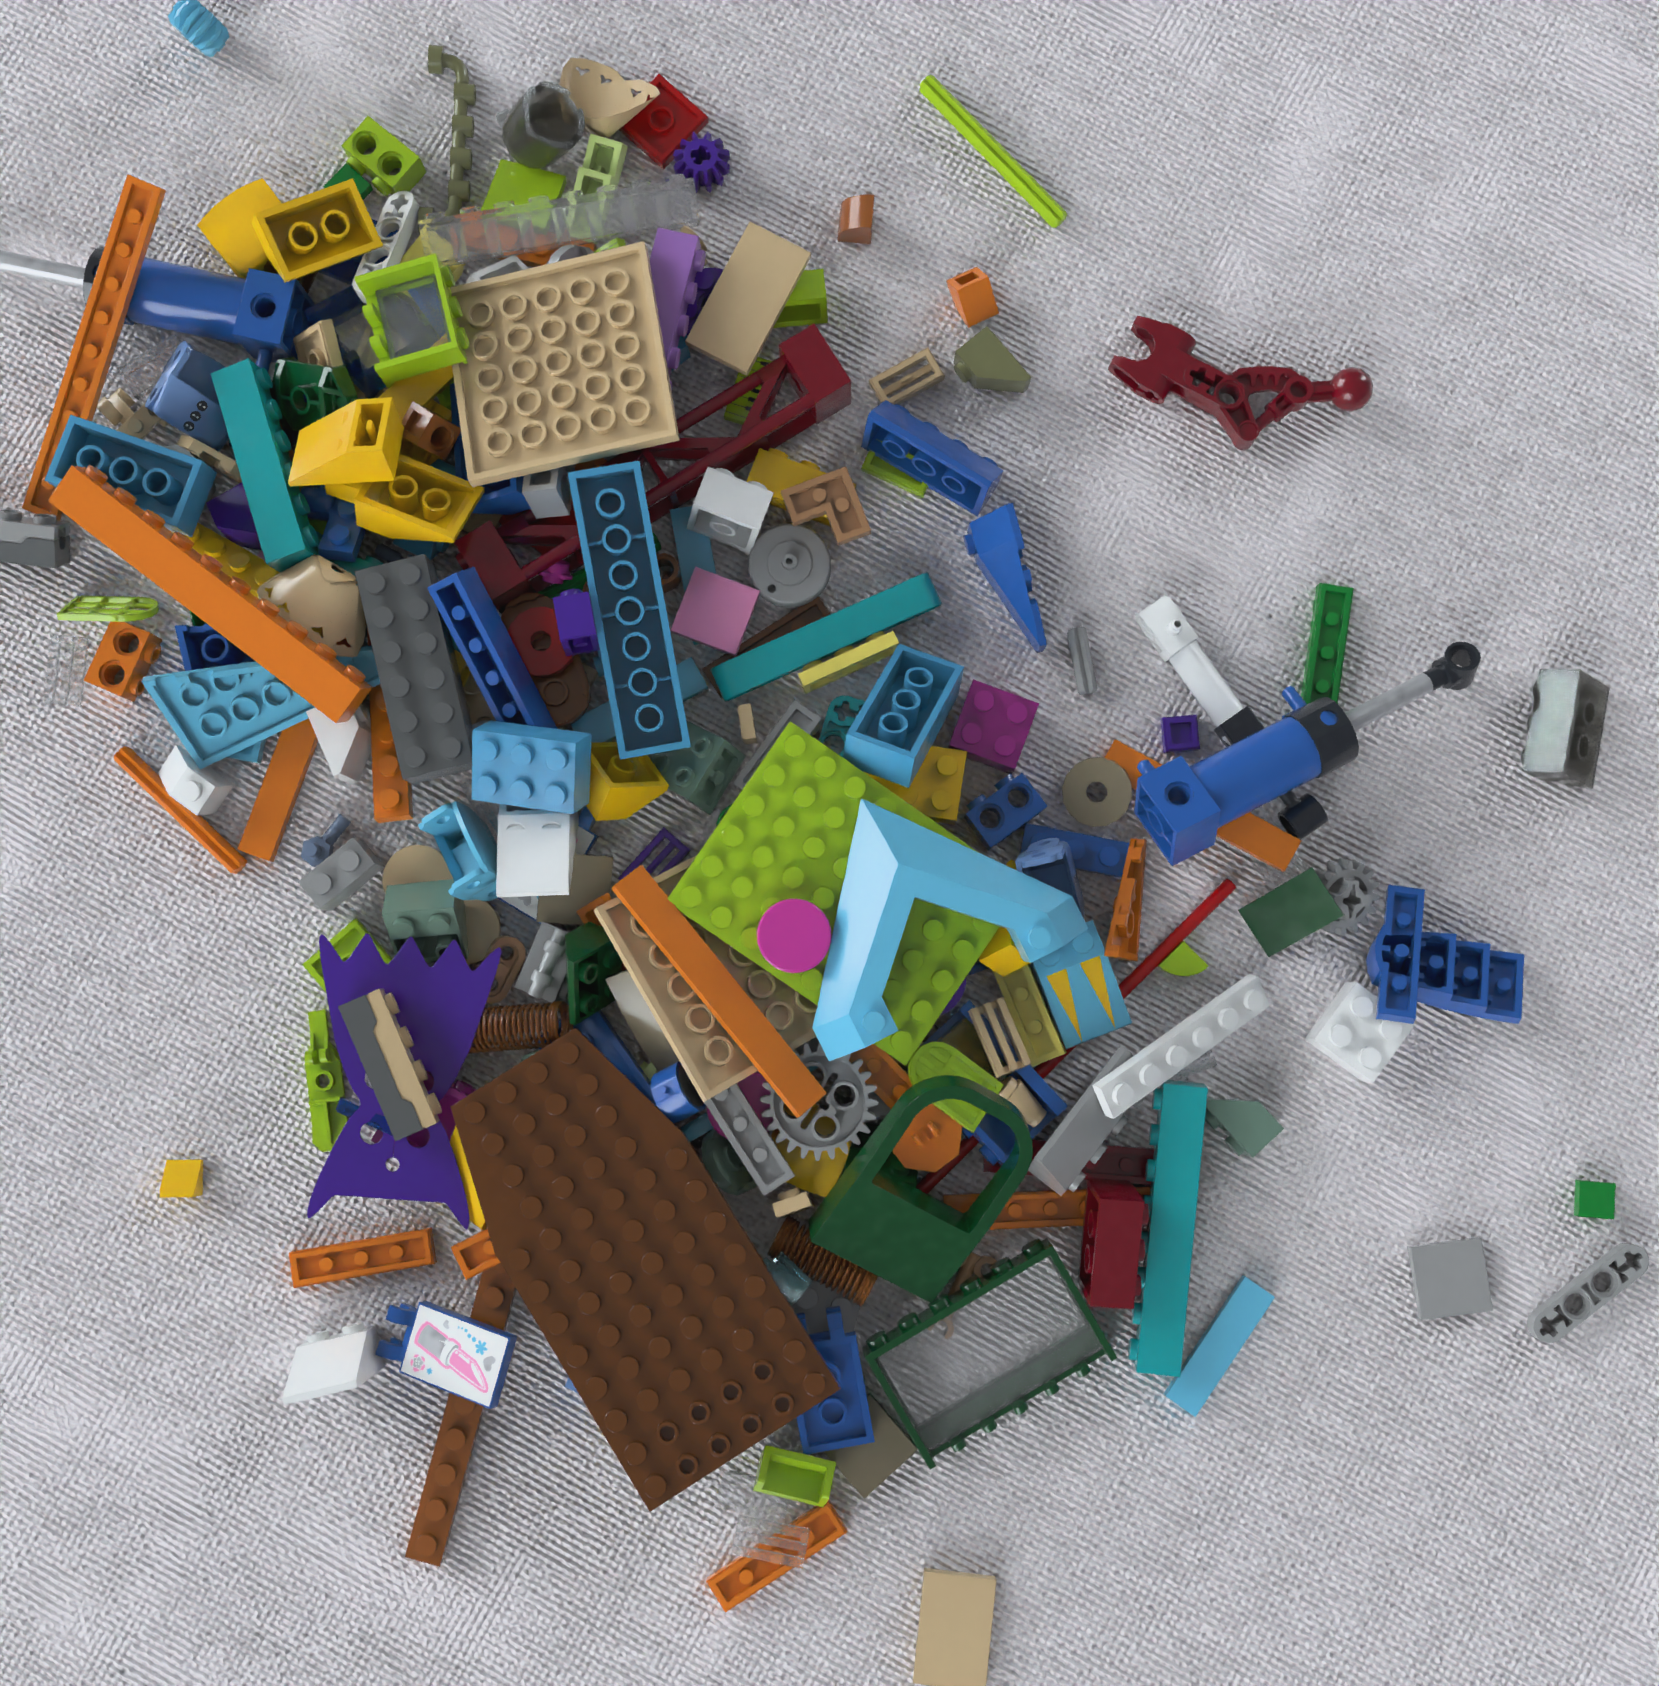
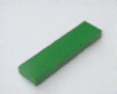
M1319 583L1316 586L1301 697L1306 704L1320 697H1328L1338 704L1354 588Z

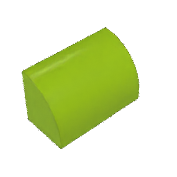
M823 269L803 271L773 328L828 323Z

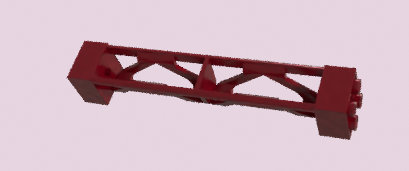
M815 323L778 344V358L676 419L678 433L680 434L761 385V389L736 437L679 438V441L618 454L599 467L640 461L642 472L645 463L647 464L659 483L645 492L650 522L653 523L668 514L671 509H676L696 497L704 477L703 473L706 472L707 467L713 469L723 468L731 473H735L755 460L759 448L766 451L769 448H776L813 424L820 423L851 404V379ZM786 376L799 399L768 417ZM655 459L695 462L667 478ZM528 509L497 529L489 520L456 540L454 543L460 553L456 554L455 558L463 570L475 567L495 608L502 614L506 605L521 594L538 593L552 585L553 583L543 581V576L538 574L562 559L570 563V573L584 565L577 525H531L541 518L536 519L532 510ZM507 544L556 547L521 568Z

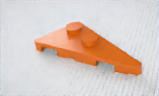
M1131 838L1118 895L1113 903V917L1104 952L1106 957L1138 962L1146 839Z

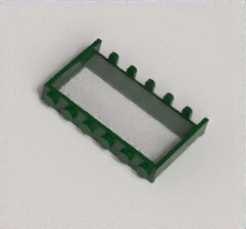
M1047 1238L1043 1241L1035 1239L1022 1247V1253L1012 1259L1005 1257L998 1260L990 1267L991 1271L980 1278L975 1275L966 1279L960 1284V1290L950 1296L942 1294L936 1297L932 1303L928 1304V1309L918 1315L916 1312L907 1314L897 1322L898 1326L887 1333L885 1331L875 1333L866 1340L867 1345L862 1347L866 1361L930 1470L936 1467L935 1455L950 1446L954 1452L962 1450L966 1446L964 1438L983 1428L985 1433L992 1432L998 1426L995 1420L1011 1410H1014L1016 1415L1024 1413L1029 1408L1026 1401L1045 1391L1047 1396L1056 1394L1060 1390L1057 1384L1059 1381L1073 1373H1076L1079 1378L1086 1376L1091 1371L1088 1364L1106 1354L1111 1362L1117 1359L1116 1354L1056 1250Z

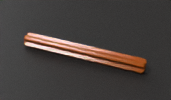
M124 746L115 753L114 761L230 873L237 874L246 866L247 860L201 815H195L169 796L159 775L131 748Z

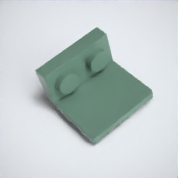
M686 720L691 747L655 753L651 757V761L669 784L668 790L680 795L700 810L711 815L746 755L725 739Z

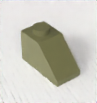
M988 326L955 351L953 363L956 374L963 382L969 381L975 389L1024 393L1028 389L1031 376Z

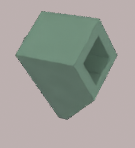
M1207 1098L1206 1123L1214 1130L1218 1126L1228 1136L1224 1140L1225 1143L1238 1156L1244 1153L1246 1156L1253 1158L1284 1129L1258 1101Z

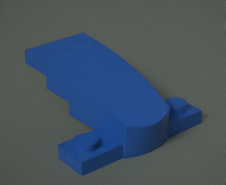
M1388 885L1384 925L1369 947L1366 958L1369 978L1372 984L1378 987L1376 1019L1414 1024L1417 1002L1469 1016L1519 1024L1522 1019L1524 954L1490 950L1491 944L1458 941L1456 940L1457 934L1422 932L1425 889Z

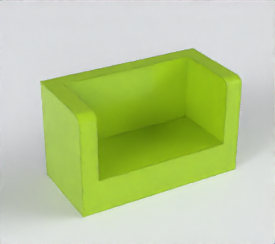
M765 1445L760 1456L753 1491L824 1507L830 1497L836 1462Z

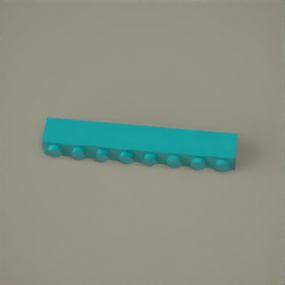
M1167 1080L1160 1085V1088L1153 1090L1152 1109L1158 1110L1157 1124L1151 1123L1149 1130V1145H1154L1153 1160L1147 1159L1145 1180L1151 1181L1150 1195L1143 1196L1145 1204H1148L1149 1219L1146 1231L1141 1232V1239H1144L1145 1257L1143 1267L1138 1266L1137 1274L1141 1276L1140 1303L1134 1302V1309H1132V1324H1137L1136 1338H1130L1128 1359L1134 1360L1135 1369L1138 1373L1172 1377L1181 1376L1208 1087L1203 1083Z

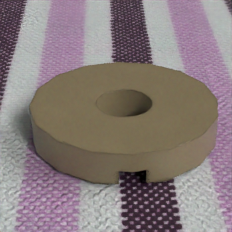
M1104 757L1087 758L1075 764L1067 773L1062 786L1063 803L1068 813L1079 823L1091 827L1107 826L1119 820L1128 810L1132 799L1131 781L1126 770L1116 761ZM1100 782L1105 785L1107 796L1104 800L1097 802L1089 798L1087 789L1091 783Z

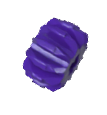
M708 131L703 139H699L695 132L692 134L691 142L681 139V149L675 150L673 154L676 161L673 166L674 172L677 176H681V184L684 187L692 184V189L695 193L700 190L701 186H705L707 192L711 193L712 183L722 186L724 183L723 176L730 173V165L727 163L730 160V153L727 149H723V141L720 138L712 141L711 134Z

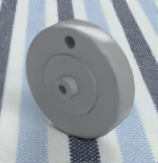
M792 523L780 524L763 532L755 541L748 559L749 575L754 588L760 590V596L766 601L785 608L800 607L816 599L826 588L831 574V557L824 540L812 529L803 525L793 527Z

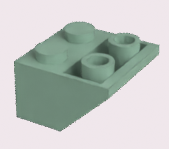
M453 879L387 885L382 917L395 955L409 937H413L426 963L437 962L452 940L457 941L464 958L468 959L465 904L463 900L451 896L448 892L454 883Z

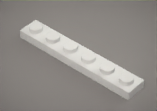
M1248 974L1092 1086L1105 1116L1113 1119L1267 1009L1270 1005L1259 977Z

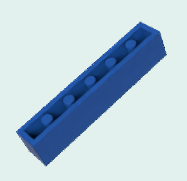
M475 567L456 572L427 587L495 720L558 729Z

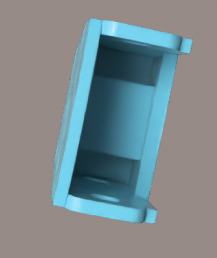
M458 801L444 804L422 818V822L418 824L420 830L434 836L453 877L454 883L451 885L452 888L448 890L449 894L461 900H480L486 902L497 899V838L489 823L471 808Z

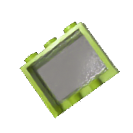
M436 253L354 277L357 286L366 298L367 305L362 306V310L374 336L369 337L370 345L380 363L374 364V368L388 389L395 381L464 362V364L468 363L465 349L470 348V344L464 327H459L457 319L462 317V310L457 297L452 296L450 287L455 286L454 277L449 265L443 266Z

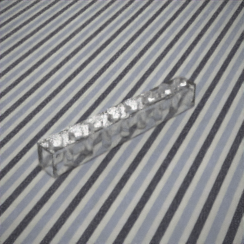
M675 174L665 177V182L651 184V180L643 179L631 182L630 188L617 189V185H605L596 188L597 193L583 195L582 190L564 192L562 194L563 198L549 200L547 195L531 197L528 199V204L515 205L514 201H502L495 203L494 209L480 211L479 206H470L460 209V214L446 216L445 212L428 213L424 215L425 220L418 221L424 255L436 253L443 266H452L559 249L570 244L578 246L609 241L616 237L621 239L657 233L658 227L668 230H678L684 225L689 228L697 227L700 224L701 218L694 179H685L684 174Z

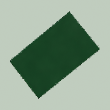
M1313 867L1238 910L1268 957L1344 916Z

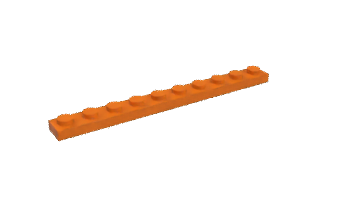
M127 174L22 506L23 509L35 514L56 515V520L58 521L61 520L63 512L48 501L56 488L46 482L45 477L70 414L91 422L93 420L166 193L165 189Z

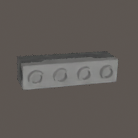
M0 510V562L47 568H58L70 563V522L56 520V515L34 514V518L22 516V511Z

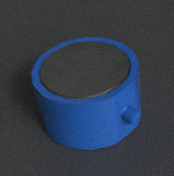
M680 1061L653 1074L651 1078V1091L659 1110L673 1123H678L706 1108L705 1102L703 1103Z

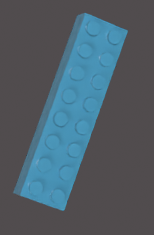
M640 461L567 472L620 760L691 747Z

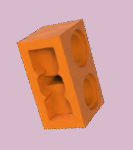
M110 622L83 681L135 702L137 696L141 695L145 689L141 682L143 677L147 675L151 664H154L161 654L160 645L162 639L126 622ZM138 638V648L134 652L129 653V644L132 640ZM120 670H124V679L115 685V675Z

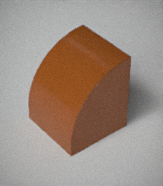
M856 195L845 199L841 203L837 242L871 244L875 195Z

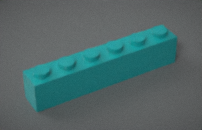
M247 358L210 374L265 562L281 573L312 555H319L316 546L320 544L317 532L309 523L307 514L310 513V507L305 496L300 493L299 486L290 487L288 484L292 466L288 453L291 450V443L279 423V420L282 419V413L277 402L271 396L270 388L273 387L271 377L265 368L258 367L252 360Z

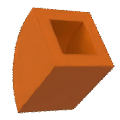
M978 267L946 280L957 311L968 328L999 314L989 277Z

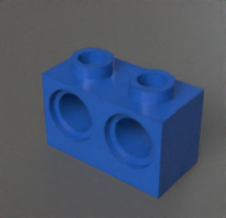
M1011 773L994 785L998 791L988 798L981 794L966 805L969 812L965 814L964 819L988 851L1048 807L1023 773L1015 778ZM1014 790L1021 791L1026 797V805L1021 808L1012 806L1008 801L1009 792ZM984 811L994 812L998 817V825L994 828L984 827L980 822V814Z

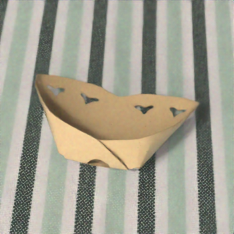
M570 58L563 67L559 83V94L567 122L582 131L604 138H610L660 94L657 87L646 81H624L615 69L584 58ZM576 67H579L581 70L588 69L590 71L580 76ZM603 75L605 79H609L611 82L601 84L602 79L600 76ZM634 89L636 92L641 91V93L633 97V93L631 92V90ZM650 95L652 99L647 101V96Z
M312 555L273 576L258 587L257 594L259 600L264 598L277 607L286 602L289 613H286L284 608H279L280 612L278 614L288 622L292 620L302 625L309 632L307 637L316 644L320 642L329 646L337 653V656L356 657L364 643L367 623L359 588L356 585V576L320 555ZM265 588H273L271 591L270 598L268 597V592L265 591ZM312 627H323L324 637L321 638L319 632H314ZM346 638L351 647L349 648L345 644L337 645L336 642Z

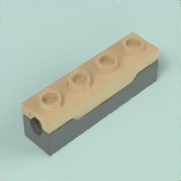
M384 988L368 993V995H363L338 1006L394 1140L398 1141L438 1123L440 1120L437 1114L442 1113L440 1103L434 1092L431 1094L427 1092L423 1082L428 1079L426 1070L420 1059L416 1061L413 1059L409 1048L414 1046L407 1027L403 1026L400 1028L395 1014L399 1013L400 1010L393 994H386Z

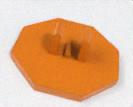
M930 1104L915 1116L893 1149V1153L905 1168L937 1172L959 1155L963 1126L939 1108Z

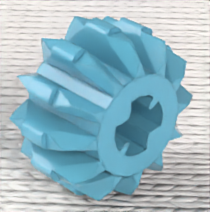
M178 0L172 7L173 10L168 15L170 23L205 56L213 57L217 51L220 52L226 45L225 42L229 38L227 28L199 1Z

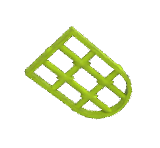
M77 595L57 613V619L67 621H137L156 615L159 612V603L155 599L147 597ZM104 608H121V609H104Z

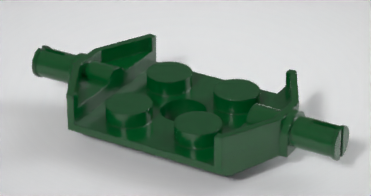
M294 357L281 358L276 362L272 380L273 387L270 388L272 399L277 402L281 410L282 419L280 421L285 429L299 431L345 405L360 399L357 396L345 365L329 367L295 361ZM304 394L307 398V403L304 401Z

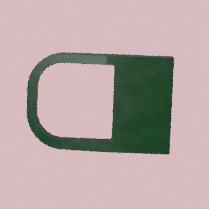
M941 1075L916 1083L897 1100L808 1220L810 1241L932 1303L988 1232L1028 1172L1032 1160L1033 1145L1023 1114L1012 1102L964 1077ZM945 1099H957L968 1102L1006 1123L1015 1134V1144L1010 1156L965 1213L881 1170V1167L915 1116L928 1105Z

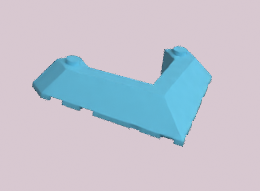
M861 798L834 922L829 954L823 974L818 1006L812 1026L828 1061L866 1048L899 1031L882 995L914 898L1006 928L1022 960L1032 963L1065 946L1088 929L1073 896Z

